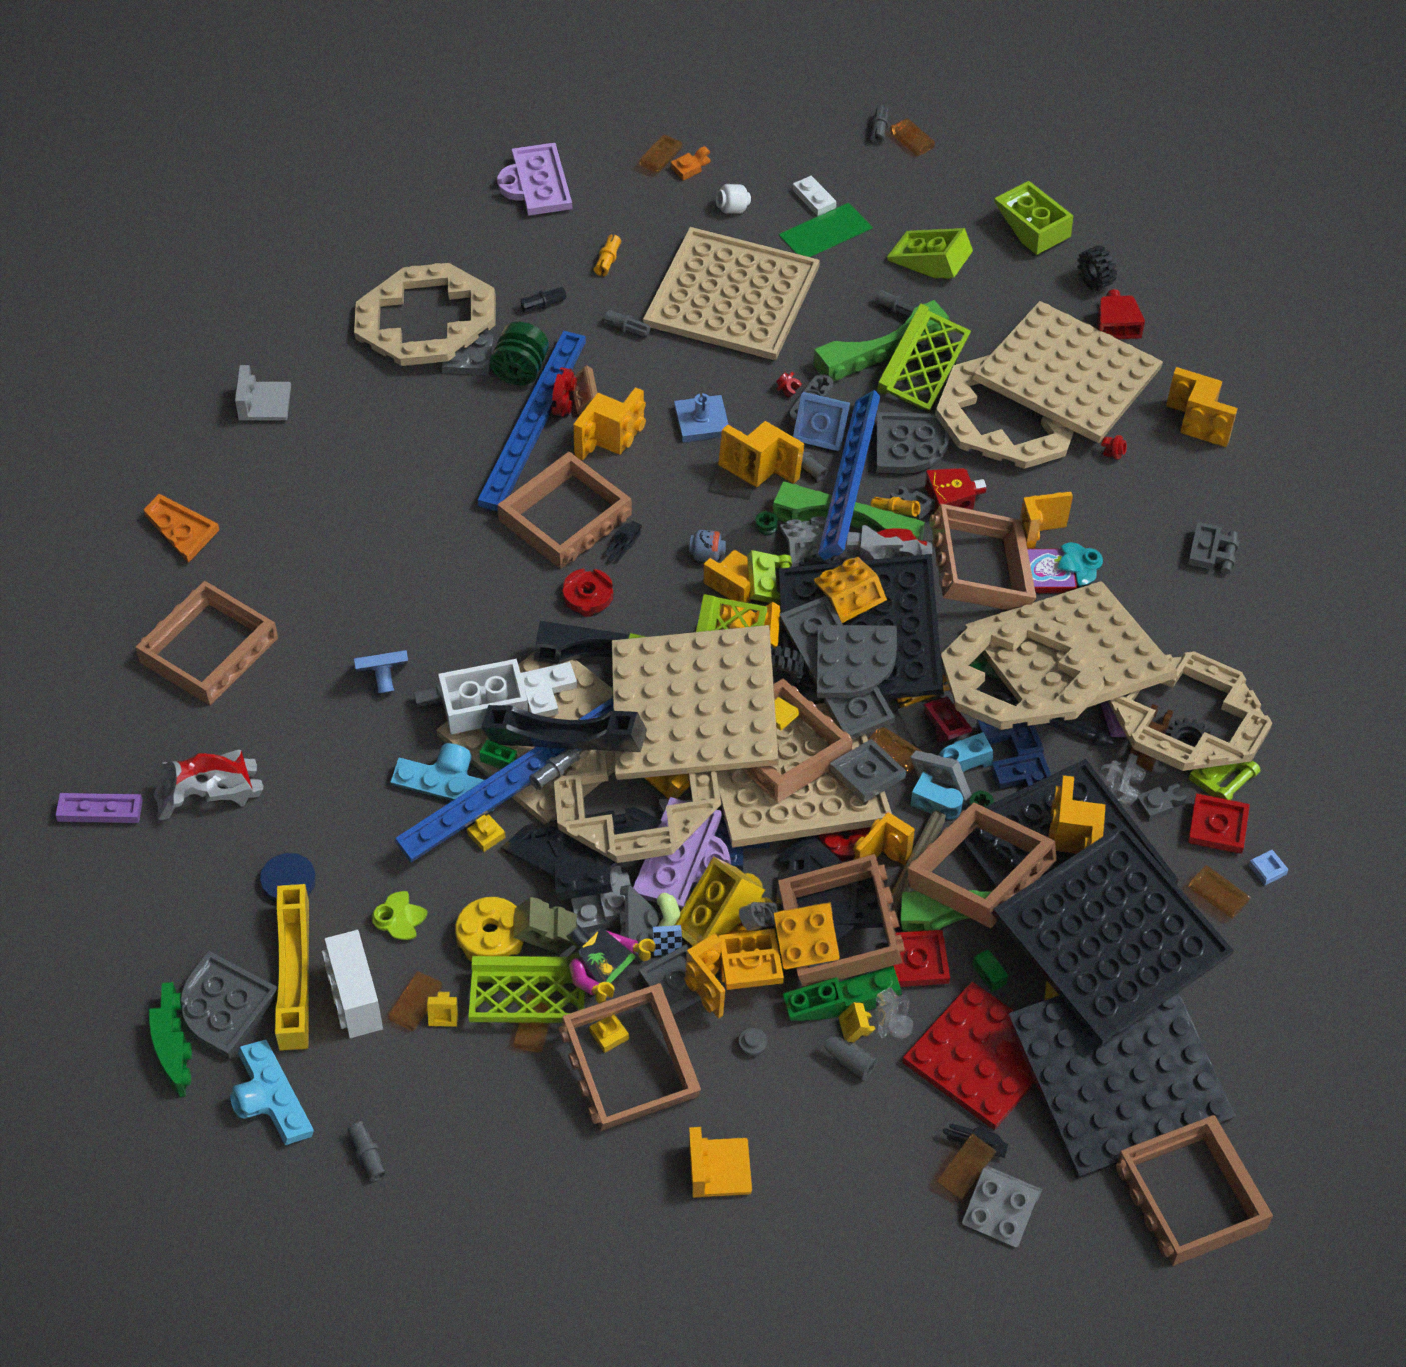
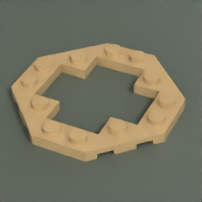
M450 263L403 267L356 301L355 338L361 343L366 342L370 344L373 350L383 356L389 355L394 358V362L400 366L449 361L456 356L455 352L458 349L468 347L479 338V333L485 329L489 331L496 325L495 289ZM448 285L450 300L471 298V321L447 323L446 339L402 343L401 328L380 330V308L382 306L404 304V289Z
M990 355L953 366L937 406L935 417L958 448L966 451L972 448L983 452L982 456L998 461L1004 458L1015 462V466L1024 469L1066 456L1074 431L1046 416L1042 417L1041 425L1049 435L1021 444L1013 445L1002 429L981 435L961 408L976 404L977 395L970 386L979 384L973 380L974 372Z
M1043 616L971 625L941 653V664L946 673L950 693H952L955 709L1001 730L1012 728V725L1016 723L1027 722V725L1030 726L1049 723L1051 718L1076 719L1104 689V680L1086 633ZM1026 638L1066 653L1058 662V670L1075 677L1054 701L1029 692L1017 706H1013L976 690L985 681V672L969 665L990 643L1014 652Z
M1186 652L1182 657L1172 658L1171 654L1165 655L1177 669V678L1162 682L1161 684L1173 688L1183 673L1195 680L1229 693L1221 709L1243 719L1229 743L1204 732L1197 745L1192 747L1148 727L1156 710L1134 701L1140 690L1108 700L1133 749L1182 771L1251 762L1272 726L1268 715L1264 716L1261 711V703L1254 691L1249 690L1246 686V678L1241 671L1197 652Z
M591 750L589 753L585 751L580 756V760L572 764V769L565 776L562 775L554 781L559 830L617 863L672 855L721 805L717 772L689 773L693 802L666 806L668 827L615 835L612 814L585 818L582 785L609 781L607 761L615 760V751Z

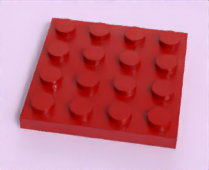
M973 981L907 1052L902 1061L903 1064L994 1131L1035 1085L1006 1018L1009 1013L1014 1011Z

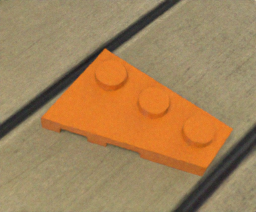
M158 494L143 509L145 517L188 563L219 531L218 523L161 494Z

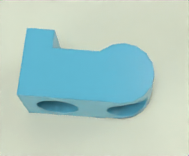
M984 732L955 742V744L945 747L939 753L941 757L958 760L962 772L979 765L985 768L991 766L993 762V750Z
M923 772L912 791L910 805L930 814L937 810L944 813L947 820L958 818L963 804V795L960 791L953 788L946 789L932 783L933 776Z

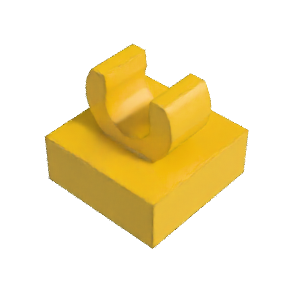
M485 814L475 820V824L467 828L469 837L483 852L506 838L505 831L489 814L487 816Z
M438 992V997H428V1026L457 1027V997H450V992Z
M852 1003L838 1017L844 1040L854 1043L861 1036H868L875 1030V1026H869L868 1020L872 1016L871 1013L865 1011L863 1003Z
M616 1015L603 1018L589 1026L590 1033L604 1053L629 1040V1033Z

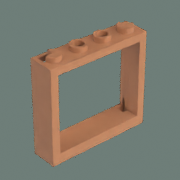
M571 452L566 453L498 504L499 521L560 569L571 561L574 562L577 556L585 550L591 549L599 539L609 535L616 526L625 522L632 515L631 498ZM575 476L612 506L559 545L521 514L570 477Z
M940 504L934 515H931L929 525L933 533L932 544L935 547V563L939 571V586L941 587L943 598L1005 610L1032 605L1036 599L1022 520ZM950 529L1003 539L1012 590L959 580L957 578Z
M204 581L195 590H192L190 595L181 604L176 605L173 611L164 620L160 621L146 637L141 639V642L136 646V651L141 664L210 706L278 639L275 622ZM210 605L253 632L201 682L157 654Z
M784 679L774 683V699L779 697L798 708V717L827 741L830 746L782 775L772 766L741 768L777 803L830 771V763L852 750L853 740L846 731H842L829 716H825L816 708L812 701H808L799 693L795 686H791Z
M973 803L965 811H962L959 817L949 827H946L942 834L933 843H930L917 859L910 863L908 867L909 886L992 928L997 922L996 918L992 915L993 909L1038 880L1056 861L1055 841ZM976 827L1030 852L986 899L932 873Z
M875 854L778 880L784 910L798 908L796 900L798 897L873 877L889 947L815 967H811V965L796 967L803 987L838 977V980L903 963L900 952L905 951L901 934L896 935L894 929L899 927L895 910L890 911L889 904L893 903L890 888H885L883 880L888 879L884 864H878Z
M661 983L562 1017V1026L558 1027L563 1043L568 1042L572 1052L568 1054L570 1064L573 1070L578 1069L581 1080H578L581 1094L583 1097L588 1096L591 1107L588 1108L590 1119L593 1124L598 1123L600 1131L699 1097L701 1088ZM651 1003L683 1090L607 1117L574 1028Z
M1215 1115L1120 1151L1119 1162L1116 1164L1117 1173L1122 1180H1126L1130 1188L1132 1201L1136 1206H1140L1144 1213V1221L1147 1228L1151 1232L1154 1231L1161 1254L1165 1258L1168 1257L1172 1266L1268 1229L1273 1215ZM1204 1139L1249 1219L1179 1246L1136 1165Z

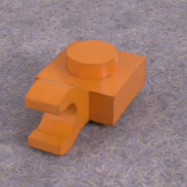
M703 146L696 151L694 156L687 153L671 161V169L684 181L702 172L701 166L711 162L706 156L710 154V151Z

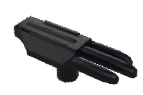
M632 520L621 525L605 553L608 556L615 545H617L614 552L608 558L609 562H612L617 555L616 560H620L626 551L634 545L641 535L642 524Z
M950 1124L949 1127L956 1131L946 1128L942 1130L945 1135H948L947 1139L951 1142L1002 1158L1006 1156L1009 1144L1005 1143L998 1134L989 1132L986 1126L980 1125L977 1128L970 1129L957 1124Z

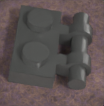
M1197 521L1188 565L1213 570L1214 563H1218L1221 565L1222 574H1230L1231 568L1234 567L1236 561L1234 553L1239 546L1238 533L1230 531L1228 536L1222 535L1221 526ZM1218 546L1223 547L1225 551H1217Z

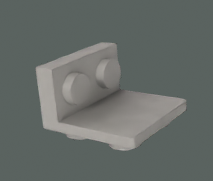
M240 365L235 398L239 420H287L291 383L256 382L255 375H251L250 365Z
M817 516L811 518V521L803 522L800 520H789L786 522L787 524L780 525V530L788 541V552L792 558L791 567H799V562H804V558L807 556L809 559H812L814 554H816L817 558L820 557L818 552L826 523L825 517ZM840 555L832 556L833 561L837 559L840 562Z
M986 1166L982 1170L962 1223L1011 1246L1018 1247L1034 1205L1039 1200L1043 1189Z

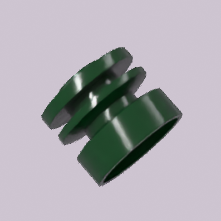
M521 321L511 322L502 330L490 358V367L494 374L509 384L518 386L529 385L535 381L549 349V340L538 327L530 323Z

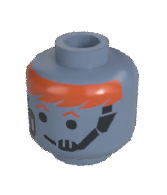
M700 529L695 535H691L689 555H693L695 561L706 562L711 558L718 562L720 555L725 556L726 541L721 540L720 532Z

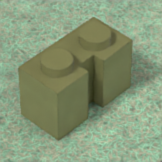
M529 897L515 908L513 938L560 955L573 946L566 935L576 927L577 914L567 911L562 907L549 908V904L541 899Z

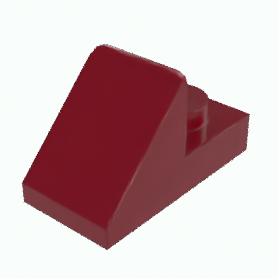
M948 696L924 704V712L936 727L937 743L972 732V727L963 715L955 709L954 703Z

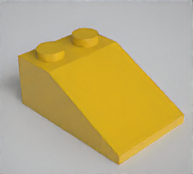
M713 856L681 910L680 917L675 925H681L682 937L692 946H695L714 933L717 936L727 934L741 922L739 909L752 902H759L765 889L737 867Z

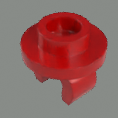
M792 371L789 374L784 372L776 381L778 384L776 390L780 391L783 388V393L789 398L796 393L791 386L797 390L802 385L798 379L792 378L794 375Z
M1116 435L1115 438L1104 437L1101 446L1105 447L1104 456H1113L1114 459H1121L1122 455H1125L1127 443L1121 435Z

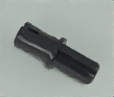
M563 287L546 292L541 290L538 294L521 298L520 305L522 311L527 313L542 307L545 309L548 307L547 305L565 300L567 295Z

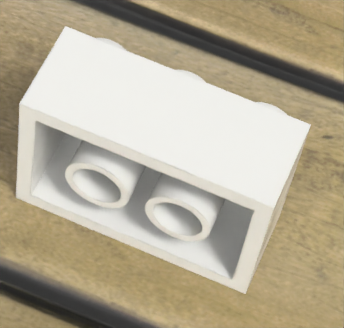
M517 659L438 674L450 734L480 729L488 705L514 706L528 712L527 697Z
M354 930L325 938L327 949L322 950V955L334 1003L338 1011L341 1029L347 1028L349 1038L383 1030L378 999L359 931Z

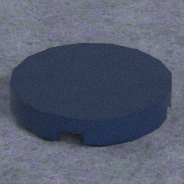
M284 853L273 857L265 864L261 870L260 882L264 894L270 900L277 903V886L305 884L307 895L309 896L315 887L316 874L313 864L306 857L297 853Z

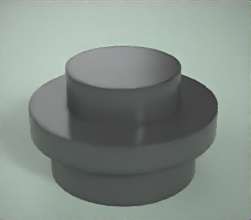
M746 1029L739 1037L741 1050L749 1056L760 1055L767 1047V1036L760 1029Z

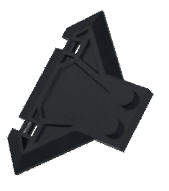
M636 807L625 808V814L615 815L614 810L585 815V818L612 814L615 835L655 829L662 823L660 819ZM557 820L546 823L545 827L536 828L535 824L525 825L501 846L503 851L555 877L558 901L613 892L611 869L617 862L560 831Z
M814 836L800 837L780 854V864L788 866L787 871L779 872L778 880L843 862ZM804 865V869L798 870V866ZM873 877L796 898L798 908L831 902L837 942L852 929L884 928ZM883 880L884 887L886 888L887 880ZM778 882L776 903L783 905ZM778 944V950H779V955H780V961H781V964L783 965V963H782V958H781V952H780V946H779V944ZM796 967L787 969L795 978L798 977Z

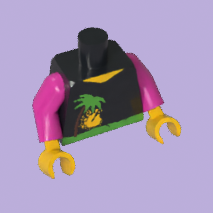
M577 925L566 935L576 947L566 958L573 984L585 991L590 998L596 995L595 999L599 1004L606 1002L607 996L609 998L613 997L614 986L611 982L635 959L636 956L634 954L638 952V956L642 961H647L651 957L650 951H655V942L651 939H643L638 943L637 940L609 932L602 928L588 936Z

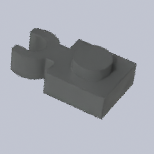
M900 486L898 487L899 495L890 493V499L892 497H900L902 500L918 501L921 509L919 515L914 517L918 520L935 508V500L918 491L911 494L906 487Z
M1172 784L1166 792H1163L1159 786L1136 796L1135 802L1149 822L1172 813L1173 806L1185 804L1187 796L1186 794L1175 796L1174 794L1179 791L1180 785Z

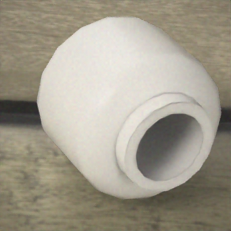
M725 184L716 193L717 207L726 214H741L751 202L750 193L741 184Z

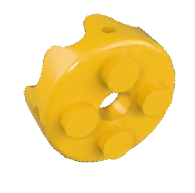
M484 897L469 903L462 909L455 924L457 946L461 947L469 961H472V956H510L520 953L524 941L513 938L516 905L504 898ZM487 924H495L498 927L494 932L483 930V927Z

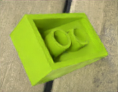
M1030 181L994 198V203L1021 243L1036 255L1071 237L1073 215Z
M965 228L914 230L904 233L887 256V259L890 262L933 278L950 279L957 275L973 252Z

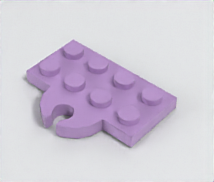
M556 143L513 148L512 157L514 164L502 169L497 177L499 192L508 199L524 200L528 216L572 209V200Z
M670 797L667 806L687 803V801ZM666 809L661 819L662 823L658 828L668 827ZM715 810L672 855L644 860L633 888L645 900L657 903V898L661 893H668L674 896L679 909L682 910L713 856L731 864L727 846L720 838L714 836L722 818L721 811Z

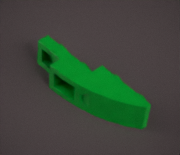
M890 966L839 982L838 977L783 993L790 1020L806 1021L839 1017L854 1002L863 1003L865 1011L877 1008V1002L900 996L902 991L894 966Z
M173 982L162 983L161 1008L149 1009L151 1037L165 1077L179 1097H186V1086L191 1085V1070L187 1068V1060L192 1059L191 1042H186L184 1033L181 1032V1020L177 1018V1010L182 1009L181 993H176Z

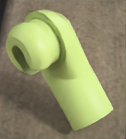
M661 893L657 898V904L660 906L663 918L658 926H674L680 917L677 901L674 896L668 893Z

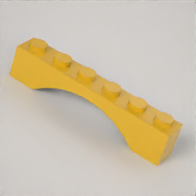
M305 884L277 886L279 986L275 1034L280 1051L308 1049L309 899Z

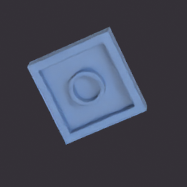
M803 392L800 398L793 437L806 444L839 451L842 445L850 403Z
M702 393L701 398L700 394H698L693 399L674 401V409L683 443L721 438L722 429L729 425L721 395L708 396Z
M405 650L355 658L354 662L356 672L371 669L375 671L378 693L394 691L390 668L396 665L407 664L408 657Z

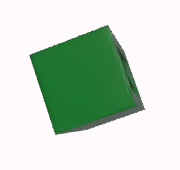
M486 740L479 752L480 762L503 769L517 759V750Z
M989 949L974 957L972 966L991 992L1007 984V973Z

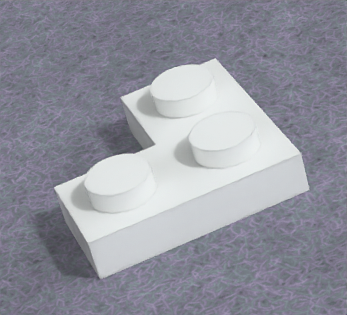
M570 662L520 673L530 713L540 716L558 715V706L554 693L577 688V681Z

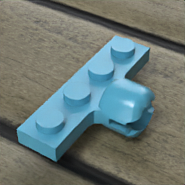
M446 743L442 745L437 762L434 765H426L398 758L391 784L453 801L484 780L467 775L472 758L468 749L457 744Z
M267 1040L241 1046L238 1055L251 1081L235 1085L232 1088L230 1099L235 1114L242 1119L259 1114H268L285 1145L311 1138L314 1130Z

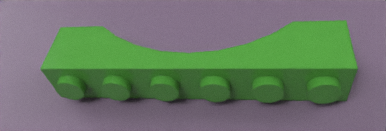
M935 300L923 304L929 307L928 311L949 320V316ZM918 307L914 308L911 316L901 327L884 337L863 342L833 341L814 349L813 366L820 374L828 375L833 381H836L891 358ZM929 320L927 324L929 334L941 330L939 323Z
M783 481L773 503V513L779 521L783 522L789 520L811 521V518L817 516L827 519L832 495ZM855 502L850 525L859 529L866 525L875 532L890 528L908 529L913 532L917 539L922 540L925 522Z
M916 890L902 892L901 924L903 932L939 930L951 923L969 918ZM969 890L984 899L991 893Z

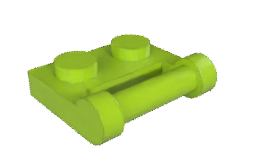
M751 550L747 555L750 599L769 603L774 602L781 605L780 593L777 592L775 567H791V556H777Z
M1254 761L1194 769L1190 773L1189 780L1212 797L1232 800L1233 794L1250 778H1255L1261 769ZM1237 768L1241 771L1226 787L1219 786Z

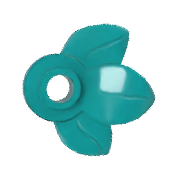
M1073 542L1061 545L1065 555L1060 559L1057 568L1076 573V582L1079 587L1091 584L1096 579V571L1103 564V557L1100 552L1093 548H1084Z

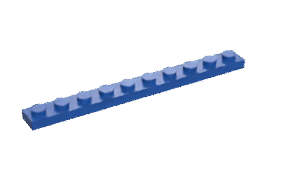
M567 331L562 332L478 498L479 507L498 511V504L510 496L552 412V407L556 403V401L552 400L556 376L557 374H562L559 369L561 367L573 369L586 343V336Z
M875 390L855 401L818 555L824 561L832 556L840 555L845 549L880 396Z
M613 698L578 720L596 718L614 711ZM533 748L396 837L395 843L409 862L412 863L473 823L482 815L490 812L531 785L529 776L546 765V761L549 758H555L567 748ZM577 749V751H578L579 753L584 750V749Z

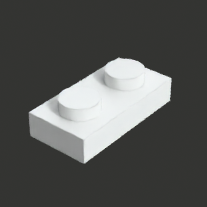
M812 176L793 183V191L817 216L836 208V200Z

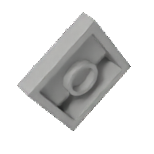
M615 866L611 869L613 892L570 899L573 913L577 914L576 926L579 925L585 933L596 931L600 928L606 929L621 925L620 912L625 911V896L620 895L621 886L630 885L628 873H622L620 866Z

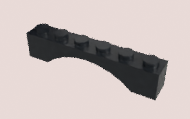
M540 621L534 661L562 664L583 657L612 658V640L629 639L630 634Z
M488 705L481 727L490 741L500 745L641 752L647 731L638 712L611 711L603 716L591 719L565 720L540 716L514 706Z

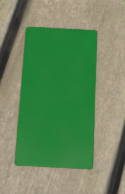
M846 203L784 231L779 236L796 254L811 257L862 234L873 227L850 203Z

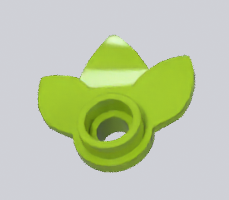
M400 891L388 896L385 904L376 907L372 913V923L377 929L388 931L393 938L411 940L417 936L414 927L425 920L428 911L420 906L409 904L408 891ZM384 917L390 918L388 920H382Z

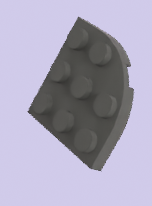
M877 412L876 473L914 474L935 465L946 453L949 444V434L935 417V414Z
M818 625L817 698H853L862 696L875 690V687L884 679L887 680L893 671L896 661L897 626Z
M208 951L188 977L182 991L181 1003L185 1023L198 1041L230 1059L276 999L278 987Z

